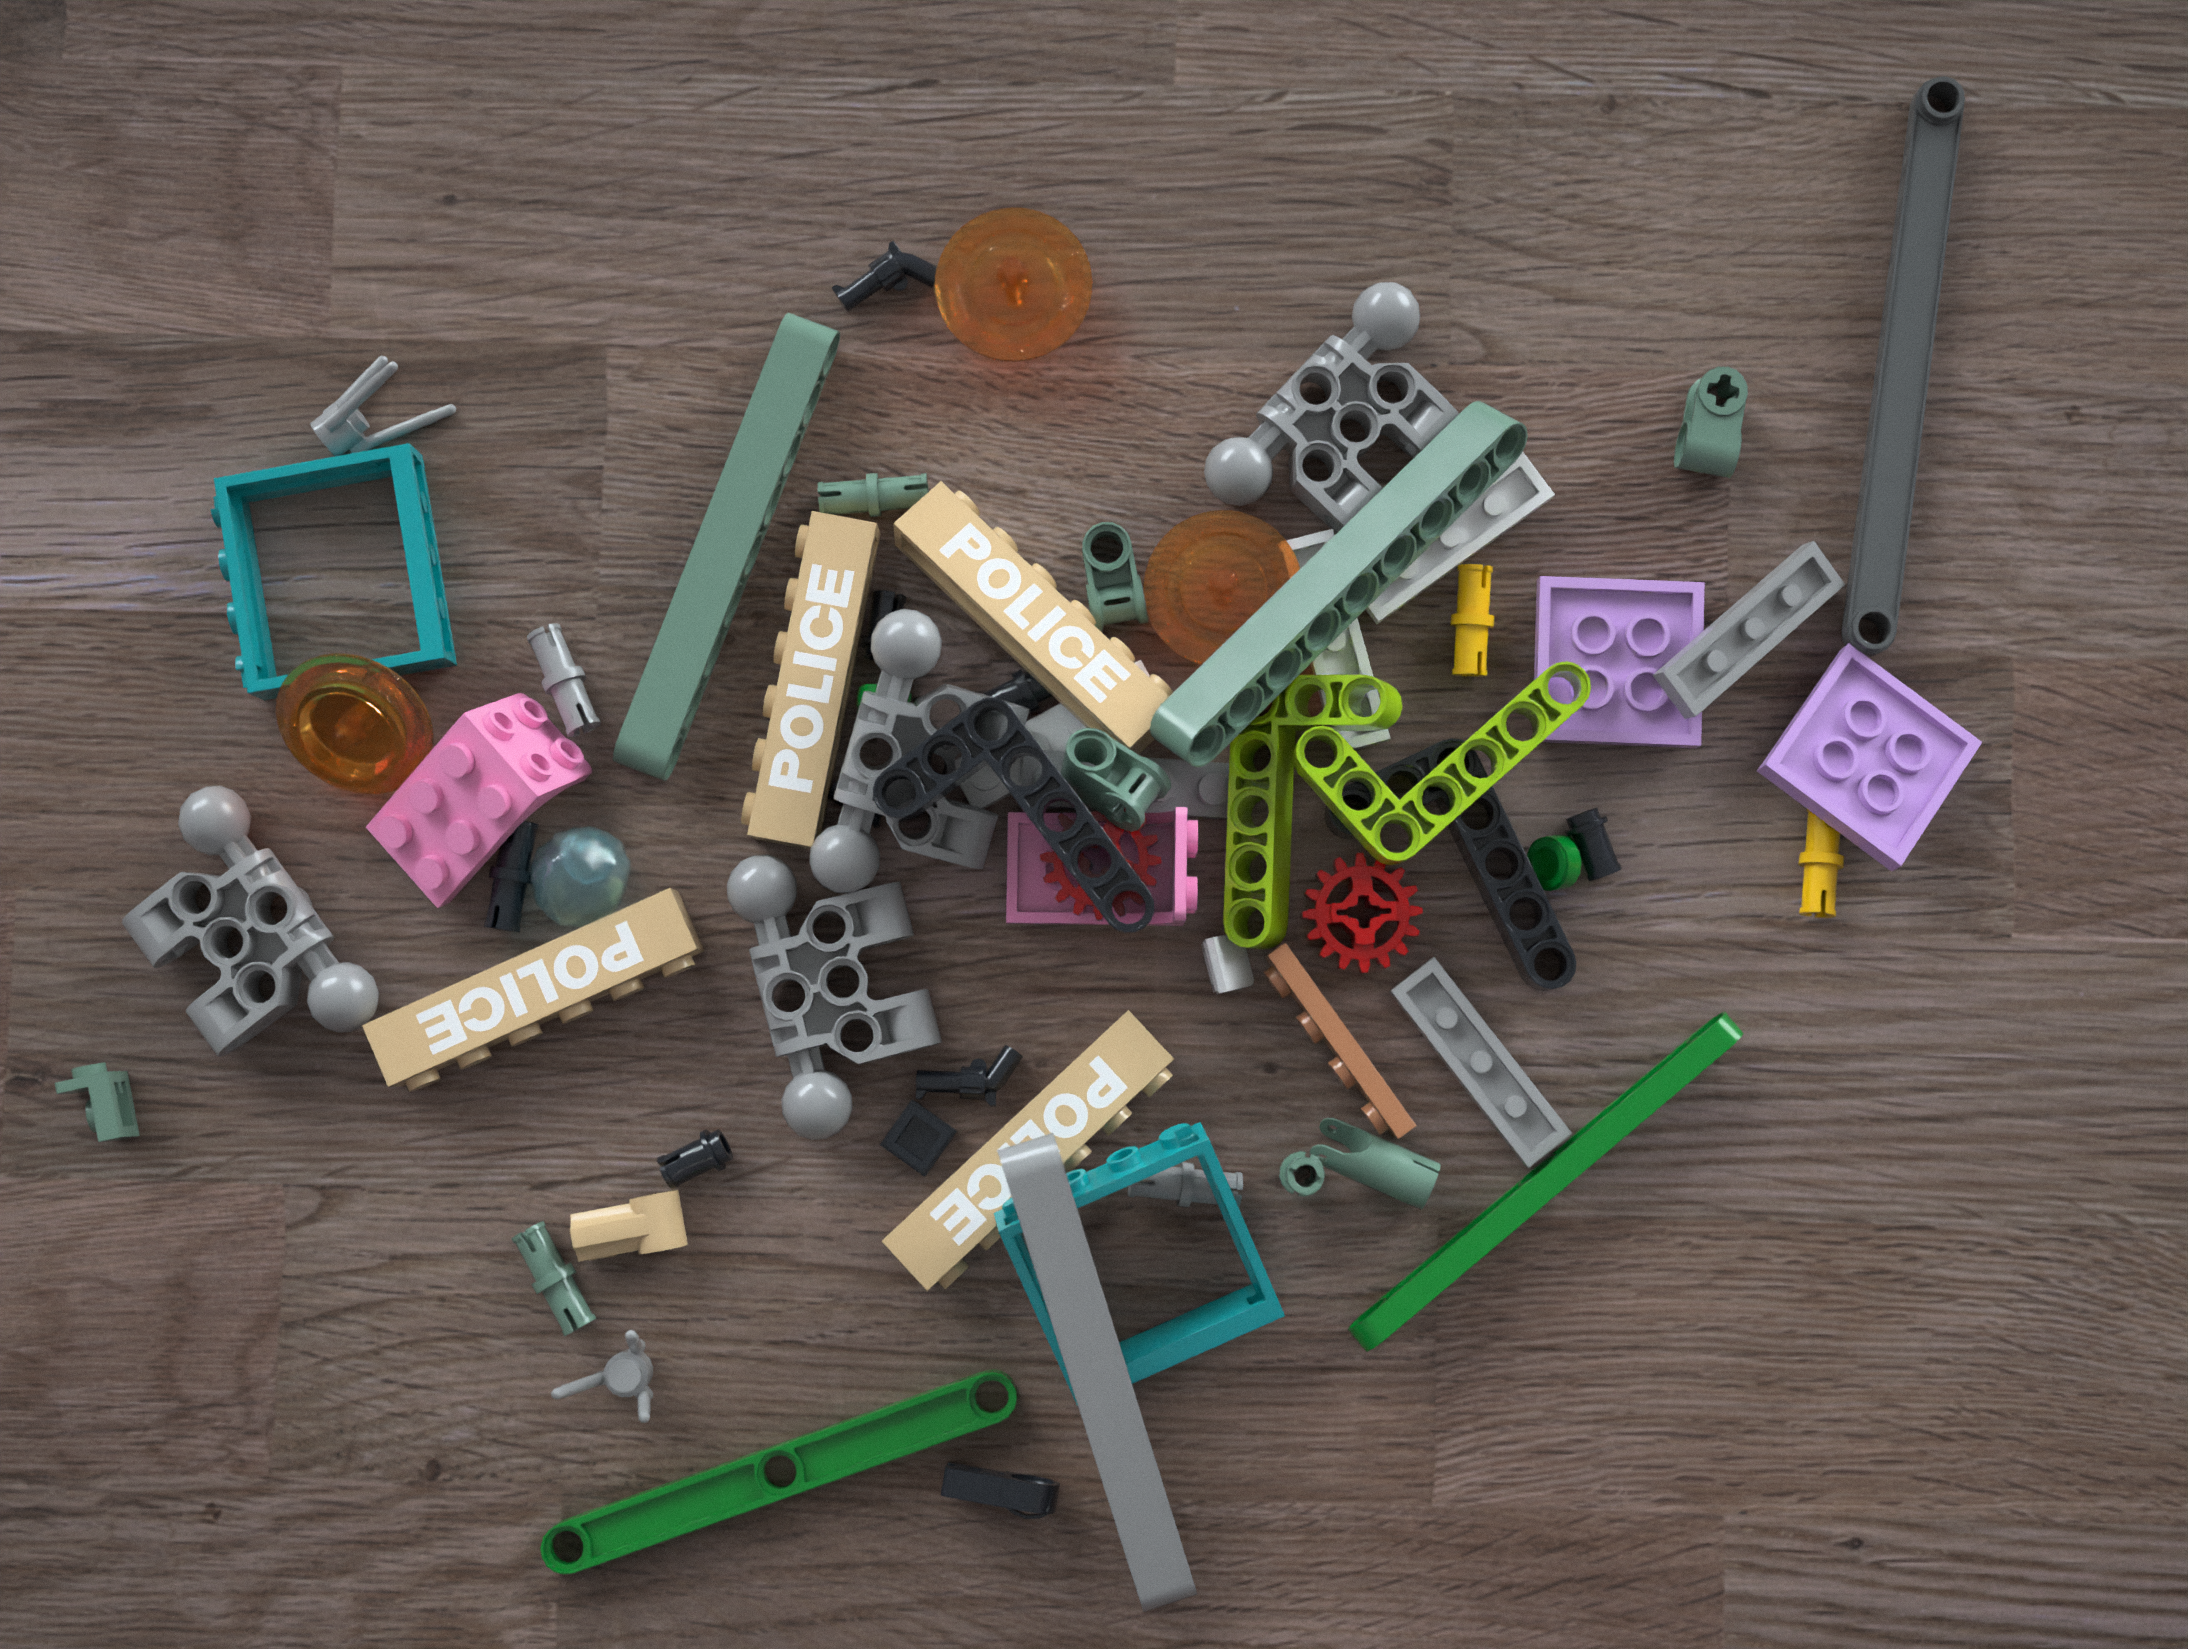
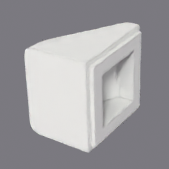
M1227 935L1211 937L1203 941L1201 947L1213 993L1216 992V995L1254 984V977L1245 947L1237 946L1229 940Z

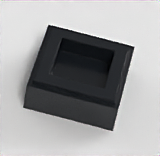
M912 1099L880 1146L926 1177L958 1131Z

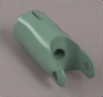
M1325 1118L1320 1122V1131L1325 1136L1344 1144L1351 1151V1153H1343L1323 1144L1313 1146L1310 1153L1316 1156L1324 1167L1415 1208L1423 1209L1437 1180L1441 1167L1440 1163L1338 1119ZM1330 1125L1337 1127V1129L1330 1128ZM1319 1154L1325 1155L1327 1158H1322Z

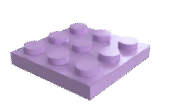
M1540 576L1537 579L1534 680L1552 665L1567 661L1583 668L1589 676L1591 684L1590 695L1584 705L1542 742L1679 748L1700 747L1702 712L1696 717L1684 719L1656 681L1653 674L1704 631L1705 582ZM1554 677L1549 680L1548 691L1552 699L1562 704L1571 703L1574 691L1570 682L1560 677Z
M1848 643L1838 652L1757 772L1892 872L1902 866L1982 742Z

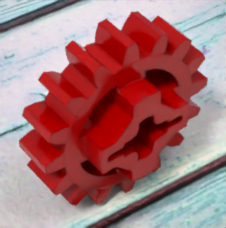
M1098 811L1090 812L1098 823H1106L1103 826V830L1123 855L1120 844L1126 830L1114 825ZM1063 813L1057 816L1061 826L1064 828L1062 832L1070 829L1075 824L1076 818L1071 820ZM1145 818V822L1137 831H1126L1137 846L1139 865L1129 859H1126V861L1145 886L1155 888L1158 882L1153 876L1147 874L1148 867L1162 865V858L1148 854V849L1157 844L1159 840L1157 834L1146 836L1141 834L1140 831L1147 823ZM1091 846L1084 849V851L1099 852L1102 848ZM1053 851L1040 854L1041 862L1054 866V871L1049 872L1043 877L1045 884L1060 883L1062 886L1056 894L1055 900L1060 904L1072 897L1076 900L1073 909L1075 915L1080 916L1086 907L1090 906L1094 907L1096 920L1103 921L1104 917L1078 884L1076 888L1069 881L1064 864ZM1084 853L1080 854L1078 864L1085 876L1099 878L1109 870V867H1103L1099 874L1091 872L1093 868L1092 862L1086 858ZM1132 891L1123 892L1114 899L1112 907L1121 918L1125 916L1123 902L1131 899L1134 903L1142 906L1145 903L1143 898Z
M1362 852L1355 854L1352 867H1347L1341 857L1334 859L1333 868L1336 874L1333 876L1321 869L1315 874L1317 881L1322 887L1320 890H1305L1303 896L1314 902V909L1301 912V919L1314 921L1315 928L1306 934L1305 937L1307 941L1319 938L1323 941L1324 945L1318 954L1321 959L1331 955L1333 952L1339 955L1337 969L1342 971L1345 970L1351 960H1356L1359 973L1361 974L1368 973L1371 959H1375L1377 964L1382 969L1390 967L1388 952L1392 950L1400 956H1405L1409 952L1401 940L1404 936L1417 937L1420 931L1409 924V919L1422 914L1423 908L1409 905L1408 898L1413 896L1418 891L1416 885L1404 888L1400 885L1399 881L1405 873L1402 867L1389 874L1384 871L1386 864L1380 863L1377 860L1372 866H1367ZM1349 878L1348 895L1340 903L1326 904L1332 889L1341 881ZM1371 878L1382 883L1391 892L1395 901H1385L1373 890V880ZM1358 898L1364 899L1365 908L1386 912V914H1379L1367 920L1365 928H1359L1358 919L1349 918L1348 915H1337L1336 913H1342L1356 906ZM1397 922L1389 939L1381 946L1374 948L1375 932L1384 923ZM1327 925L1340 926L1350 936V946L1352 948L1337 941Z

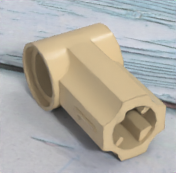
M679 1190L629 1199L630 1203L570 1214L571 1240L578 1262L617 1256V1254L638 1251L639 1255L688 1245Z

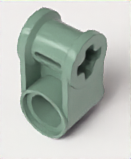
M1728 366L1716 367L1709 370L1689 388L1686 396L1683 422L1675 447V468L1727 478L1733 475L1741 449V427L1746 398L1748 396L1747 383L1737 370ZM1713 386L1718 387V396L1726 398V401L1720 406L1716 405V396L1707 393Z
M1101 522L1092 526L1086 532L1083 539L1082 559L1087 580L1085 587L1090 613L1096 621L1095 627L1103 631L1104 625L1137 620L1139 624L1148 623L1140 575H1137L1132 544L1128 533L1120 525L1113 522ZM1103 537L1115 539L1122 548L1121 556L1112 563L1097 561L1092 555L1091 547L1098 539ZM1128 601V602H1126V603H1121V604H1116V605L1105 606V605H1109V604H1114V603H1120V602Z
M1096 728L1080 729L1073 733L1066 743L1060 773L1082 802L1103 814L1110 822L1123 830L1137 831L1145 822L1144 813L1154 800L1164 798L1171 789V781L1167 773L1158 764L1146 757H1141L1111 738L1104 731ZM1080 762H1089L1095 766H1086Z

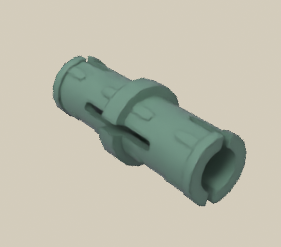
M878 473L866 474L865 480L818 482V494H820V497H818L819 510L821 513L831 515L869 512L870 517H880L882 511L910 509L929 492L927 473L879 478Z
M1298 1151L1291 1153L1283 1160L1280 1166L1279 1177L1281 1184L1288 1192L1293 1194L1296 1191L1298 1196L1305 1197L1314 1194L1321 1188L1325 1171L1322 1163L1316 1156L1310 1153V1157L1305 1156L1306 1152ZM1302 1165H1307L1310 1177L1306 1178L1303 1182L1297 1183L1293 1171Z
M541 1221L511 1239L517 1245L536 1280L532 1284L536 1294L543 1293L565 1337L597 1318L595 1314H592L572 1277L576 1273L572 1263L565 1264L545 1227V1222Z

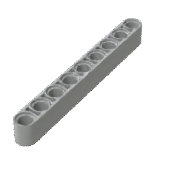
M1050 1133L997 1150L1143 1612L1197 1595L1054 1134Z

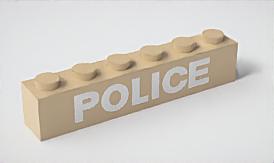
M940 481L893 523L895 546L1086 728H1096L1106 732L1111 738L1139 755L1155 740L1150 732L1151 720L1160 705L1173 693L1171 688L1159 676L1155 674L1147 676L1134 663L1135 657L1121 640L1116 637H1112L1109 640L1095 627L1096 621L1093 615L1083 604L1077 600H1073L1070 603L1056 590L1055 580L1045 568L1037 563L1031 566L1017 553L1018 547L1003 529L999 527L991 529L979 517L980 513L977 506L965 493L961 491L953 493Z
M812 511L809 526L800 525L795 545V557L802 558L798 579H789L784 602V609L792 611L788 632L779 631L774 650V663L781 664L777 686L768 685L763 705V717L770 718L767 738H758L756 742L752 770L759 771L760 773L756 793L747 792L741 817V823L749 825L747 835L755 840L810 850L816 837L822 833L828 805L827 797L831 789L881 536L879 527L875 522Z
M668 888L362 1025L387 1086L402 1087L406 1085L408 1091L413 1092L439 1081L441 1078L438 1070L458 1062L460 1069H465L490 1058L492 1055L489 1047L509 1039L513 1047L543 1034L540 1025L556 1017H560L562 1024H565L591 1013L594 1010L590 1002L605 995L611 994L613 1001L630 996L644 989L641 979L662 971L664 978H668L695 966L692 957L704 952V948L679 891Z
M1128 1010L887 1235L882 1242L927 1291L937 1282L946 1289L969 1267L962 1259L978 1243L987 1251L1001 1238L994 1213L1001 1210L1003 1204L1012 1196L997 1150L1053 1133L1065 1172L1072 1171L1092 1152L1085 1143L1099 1129H1102L1109 1136L1132 1114L1126 1106L1132 1098L1141 1090L1148 1097L1152 1096L1173 1076L1166 1067L1174 1058Z

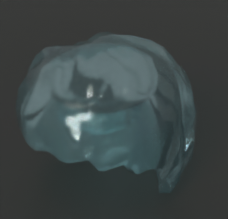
M586 826L583 828L572 827L567 831L557 832L544 845L538 847L530 868L531 883L534 889L535 902L545 912L547 918L559 926L573 925L575 927H583L614 913L625 894L631 869V861L626 856L624 844L609 832L592 826Z

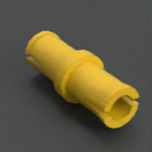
M1461 564L1457 567L1459 572L1457 612L1451 614L1450 626L1456 627L1452 675L1460 676L1462 674V676L1486 677L1488 672L1486 670L1488 628H1494V616L1489 615L1493 566L1486 565L1483 567L1481 564Z
M1807 809L1805 852L1799 854L1798 863L1799 866L1804 867L1802 900L1799 914L1810 917L1812 913H1815V918L1836 917L1835 903L1838 870L1844 868V856L1839 854L1840 833Z

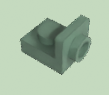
M97 1063L71 1069L73 1079L55 1083L57 1094H75L89 1091L90 1100L86 1102L85 1108L86 1118L90 1129L97 1133L98 1142L119 1141L140 1136L128 1071H107L106 1063Z

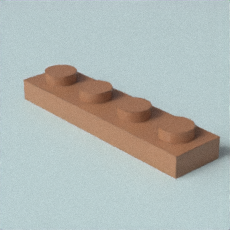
M1286 942L1264 957L1270 965L1263 972L1265 977L1282 999L1289 994L1293 997L1303 1011L1295 1017L1314 1044L1323 1039L1335 1058L1329 1061L1328 1064L1343 1086L1348 1090L1356 1085L1368 1102L1360 1109L1375 1131L1381 1135L1388 1130L1393 1138L1399 1139L1417 1125Z

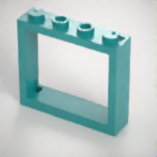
M410 443L214 478L216 496L213 499L215 508L210 510L216 527L222 529L225 549L219 550L218 560L223 578L227 582L230 581L233 602L227 604V618L232 632L239 636L241 656H236L235 668L241 672L243 688H247L248 694L262 700H269L457 666L423 455ZM392 477L421 651L277 676L249 502Z
M1200 1122L1192 1126L1188 1123L1172 1126L1159 1135L1158 1141L1140 1149L1136 1146L1122 1148L1111 1154L1107 1158L1106 1164L1086 1172L1084 1169H1077L1066 1173L1078 1209L1197 1156L1251 1281V1284L1119 1342L1132 1384L1285 1316L1212 1144ZM1010 1198L1003 1204L1001 1210L994 1213L998 1232L1077 1404L1033 1262L1022 1236L1023 1231L1013 1199Z

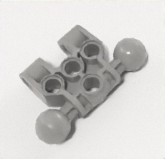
M1381 282L1373 284L1362 291L1353 306L1352 320L1354 327L1343 339L1334 335L1329 336L1256 413V418L1261 425L1248 438L1234 437L1225 439L1213 447L1206 458L1204 474L1207 486L1215 497L1226 504L1237 506L1256 502L1265 495L1272 484L1274 470L1271 461L1284 448L1290 454V491L1328 527L1333 529L1335 533H1338L1383 489L1357 462V459L1370 449L1380 434L1390 438L1413 459L1459 415V412L1409 363H1377L1371 365L1367 361L1376 350L1388 351L1401 348L1412 340L1419 329L1421 316L1419 304L1409 289L1396 282ZM1389 381L1397 385L1402 396L1401 402L1393 404L1382 400L1377 392V383ZM1311 382L1321 386L1325 392V402L1319 405L1306 402L1301 396L1300 385ZM1350 419L1360 423L1365 432L1364 441L1355 443L1345 439L1340 431V422ZM1309 458H1316L1324 462L1329 473L1328 479L1321 482L1309 479L1303 471V461Z
M901 609L887 614L877 623L872 633L871 652L875 663L881 669V674L876 691L863 692L833 797L835 800L843 803L838 824L827 828L818 835L810 849L809 864L813 876L823 887L835 893H851L862 890L873 881L879 870L880 852L877 842L870 835L875 813L885 816L889 827L903 850L971 868L983 869L999 815L976 806L949 799L945 796L926 810L929 814V822L925 829L916 834L902 831L898 826L899 821L885 815L877 807L873 799V786L876 778L885 769L940 729L934 726L929 718L930 710L937 701L943 699L953 700L958 704L960 714L973 703L983 698H995L945 683L919 697L914 703L908 702L914 679L926 675L935 667L941 655L942 646L938 627L928 616L917 610ZM1003 700L1013 709L1025 725L1030 709ZM989 711L978 719L976 732L982 739L988 741L996 740L1006 732L1008 726L1007 718L1002 713ZM872 738H882L891 746V754L888 760L879 766H870L860 758L862 745ZM943 745L937 748L934 753L941 756L944 760V770L941 775H949L955 772L956 765L954 759L960 753V750L952 745ZM898 779L892 782L886 791V801L894 809H904L910 806L916 796L913 782L907 779Z
M206 786L191 793L180 808L178 825L183 839L198 852L207 855H219L229 870L221 876L192 872L178 873L131 910L122 919L123 926L154 968L169 964L198 943H200L205 958L220 968V980L192 1002L185 1011L219 1057L241 1047L297 1005L302 976L301 969L311 981L307 1004L312 1017L326 1029L338 1033L352 1032L361 1028L362 1025L372 1018L377 1010L379 990L374 977L361 966L350 962L339 963L328 948L335 937L312 907L309 895L296 885L270 848L258 851L247 837L250 830L251 814L246 801L232 789L223 786ZM205 884L211 893V901L205 911L202 912L196 904V893ZM281 895L287 903V913L285 918L277 923L271 914V904L276 896ZM234 928H237L243 937L242 949L236 956L229 951L227 946L228 936ZM266 972L275 981L274 995L268 1001L259 991L260 979Z
M767 854L753 855L740 861L731 871L727 882V898L733 911L743 920L753 923L759 946L749 949L758 989L776 1057L787 1055L793 1077L786 1086L781 1100L782 1114L787 1125L799 1136L810 1140L827 1139L839 1133L848 1123L852 1112V1095L847 1084L838 1075L825 1070L820 1050L821 1046L829 1045L834 1051L861 1065L942 1043L928 989L883 1000H872L867 995L869 987L867 973L863 965L858 961L859 955L867 949L914 936L901 882H893L816 901L800 928L799 935L791 937L786 914L792 909L797 896V880L791 868L781 859ZM826 914L839 916L844 920L846 927L844 936L833 944L822 943L814 935L816 921ZM840 967L853 969L859 976L860 984L857 991L847 998L836 997L828 989L830 974ZM786 981L799 983L805 991L803 1005L793 1012L779 1010L774 1002L776 989ZM860 1020L866 1022L873 1030L871 1045L862 1052H852L846 1049L841 1040L843 1028L852 1021Z

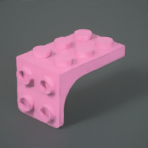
M518 693L463 713L369 822L366 828L437 908H440L455 898L520 824L548 800L563 790L584 781L592 773V768L584 759L581 749L573 741L567 739L549 720L543 706L527 695Z
M1175 807V810L1168 812L1144 813L1147 823L1140 831L1143 836L1157 834L1159 840L1157 844L1148 849V854L1162 858V865L1148 867L1147 874L1153 876L1158 883L1155 888L1147 887L1154 899V913L1147 926H1183L1186 921V914H1195V911H1197V877H1187V858H1195L1198 852V820H1187V807ZM1008 812L1006 923L1109 925L1105 918H1103V921L1096 920L1094 907L1087 906L1085 911L1080 916H1077L1073 913L1075 899L1070 897L1067 901L1060 904L1055 900V896L1062 886L1060 883L1045 884L1043 877L1049 872L1054 871V866L1040 861V854L1053 852V849L1025 812ZM1060 813L1044 814V823L1050 830L1062 832L1064 829L1057 817ZM1063 813L1071 820L1077 818L1076 813ZM1099 823V825H1100V826L1102 827V829H1103V826H1104L1106 823ZM1125 831L1120 844L1124 858L1139 865L1137 846L1132 837ZM1104 848L1099 852L1091 850L1086 852L1083 850L1082 853L1093 864L1091 872L1099 874L1103 867L1110 868L1111 857ZM1064 865L1069 881L1077 888V881ZM1131 899L1123 902L1125 916L1120 918L1112 907L1115 918L1125 924H1133L1139 921L1144 916L1146 910L1145 903L1139 906Z

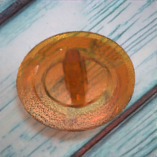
M1001 208L973 218L952 236L945 246L937 265L935 294L939 311L946 326L967 348L994 360L1005 362L1028 361L1053 352L1066 343L1078 330L1091 302L1092 271L1087 254L1080 241L1060 221L1032 209Z
M1215 510L1194 515L1180 522L1166 533L1155 547L1148 561L1143 592L1149 620L1161 640L1170 649L1184 659L1202 665L1300 570V566L1285 538L1271 525L1255 516L1232 510Z
M344 653L316 656L294 668L286 677L278 692L276 719L286 746L298 762L309 772L337 788L361 794H382L398 790L433 749L434 734L432 722L420 696L396 672L374 660Z

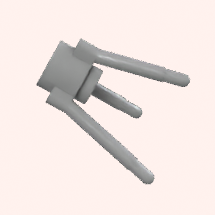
M380 356L337 401L323 410V414L310 424L328 450L335 456H340L348 450L352 453L368 451L377 445L435 423L440 419L453 415L456 412V407L453 404H448L365 437L363 432L370 425L357 408L376 392L398 369L397 363L393 361L388 363L386 356Z
M628 1330L625 1338L629 1349L614 1355L607 1362L604 1371H599L593 1375L555 1388L551 1392L552 1398L558 1400L597 1386L606 1385L617 1396L631 1397L634 1395L638 1403L639 1421L642 1423L648 1422L651 1412L650 1400L653 1398V1392L648 1385L653 1377V1365L651 1359L644 1353L645 1342L639 1339L634 1330Z

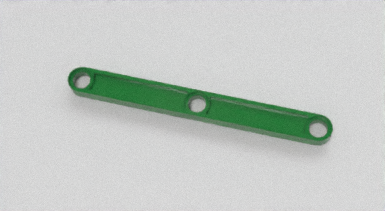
M1722 1012L1711 1019L1367 1308L1350 1324L1347 1330L1365 1351H1369L1379 1345L1742 1038L1744 1033L1726 1012Z
M996 1369L985 1370L564 1519L550 1528L543 1537L540 1547L542 1559L553 1572L563 1575L576 1573L993 1425L1009 1417L1015 1409L1018 1397L1017 1387L1013 1379L1005 1372ZM990 1380L1002 1383L1006 1387L1009 1397L1005 1407L995 1412L984 1410L976 1399L978 1387ZM782 1455L793 1461L797 1472L793 1483L788 1486L779 1487L773 1485L768 1480L765 1467L770 1458ZM571 1531L580 1536L584 1549L582 1556L578 1560L567 1562L557 1557L553 1543L558 1533Z

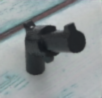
M893 240L889 243L886 253L868 264L870 269L868 272L845 288L835 285L832 287V290L848 312L882 288L885 292L891 288L897 291L905 290L908 285L905 275L933 288L942 268L913 254L901 252Z
M1004 1045L988 1071L985 1061L979 1058L974 1059L970 1067L962 1066L961 1072L917 1070L916 1099L922 1100L927 1092L960 1094V1099L985 1100L990 1107H996L997 1091L1006 1084L1023 1056L1011 1047Z

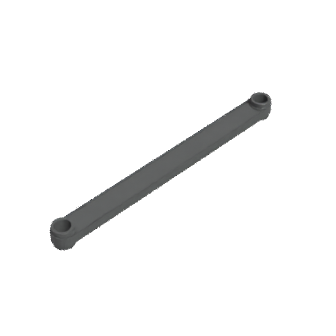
M1947 76L1936 77L1926 81L1913 95L1909 107L1841 629L1844 645L1851 644L1867 657H1872L1888 649L1893 643L1897 632L1965 102V93L1962 86L1955 79ZM1928 97H1935L1941 100L1946 107V113L1935 111L1930 106ZM1860 619L1870 620L1876 625L1879 631V638L1876 644L1866 642L1861 637L1858 626Z

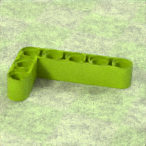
M1566 661L1552 665L1400 800L1343 736L1330 727H1312L1303 733L1294 746L1292 754L1293 765L1304 781L1373 858L1387 865L1401 864L1422 849L1581 708L1590 695V678L1586 671L1575 663ZM1560 677L1570 682L1574 691L1571 703L1562 704L1552 699L1548 691V684L1551 678ZM1510 714H1521L1529 719L1533 732L1528 741H1519L1510 736L1506 727L1507 717ZM1315 740L1326 742L1334 753L1333 764L1327 768L1313 767L1305 758L1304 749L1306 744ZM1478 750L1488 756L1491 761V771L1487 778H1476L1468 773L1464 764L1465 754L1468 751ZM1349 782L1364 784L1371 793L1370 806L1360 811L1349 808L1343 801V786ZM1438 787L1447 793L1450 807L1445 815H1433L1425 809L1422 795L1426 788ZM1394 823L1405 829L1409 841L1404 852L1393 853L1383 847L1380 841V832L1384 825Z
M1364 674L1299 675L1273 700L1272 707L1268 713L1260 717L1257 716L1230 743L1223 924L1227 937L1237 946L1263 950L1270 949L1280 944L1287 933L1294 779L1292 754L1295 746V731H1307L1317 726L1330 727L1336 731H1380L1388 729L1396 723L1402 710L1401 696L1397 689L1389 683ZM1377 689L1381 700L1379 708L1371 716L1364 717L1361 711L1362 699L1366 693ZM1323 690L1326 695L1325 708L1317 716L1311 717L1308 711L1309 699L1316 691ZM1267 744L1271 753L1270 762L1265 769L1257 772L1254 767V755L1258 748ZM1264 799L1269 809L1268 818L1264 824L1256 827L1252 821V809L1257 802ZM1261 854L1266 860L1267 869L1263 878L1255 883L1250 876L1249 868L1252 860ZM1258 909L1264 916L1265 924L1261 934L1253 938L1248 931L1247 923L1252 912Z

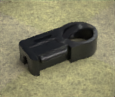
M949 1461L945 1466L940 1495L1004 1507L1012 1514L1024 1519H1040L1056 1512L1060 1483L1035 1475L1010 1471L1003 1472ZM1021 1511L1031 1512V1513H1039V1514H1026V1513H1023V1512H1021Z

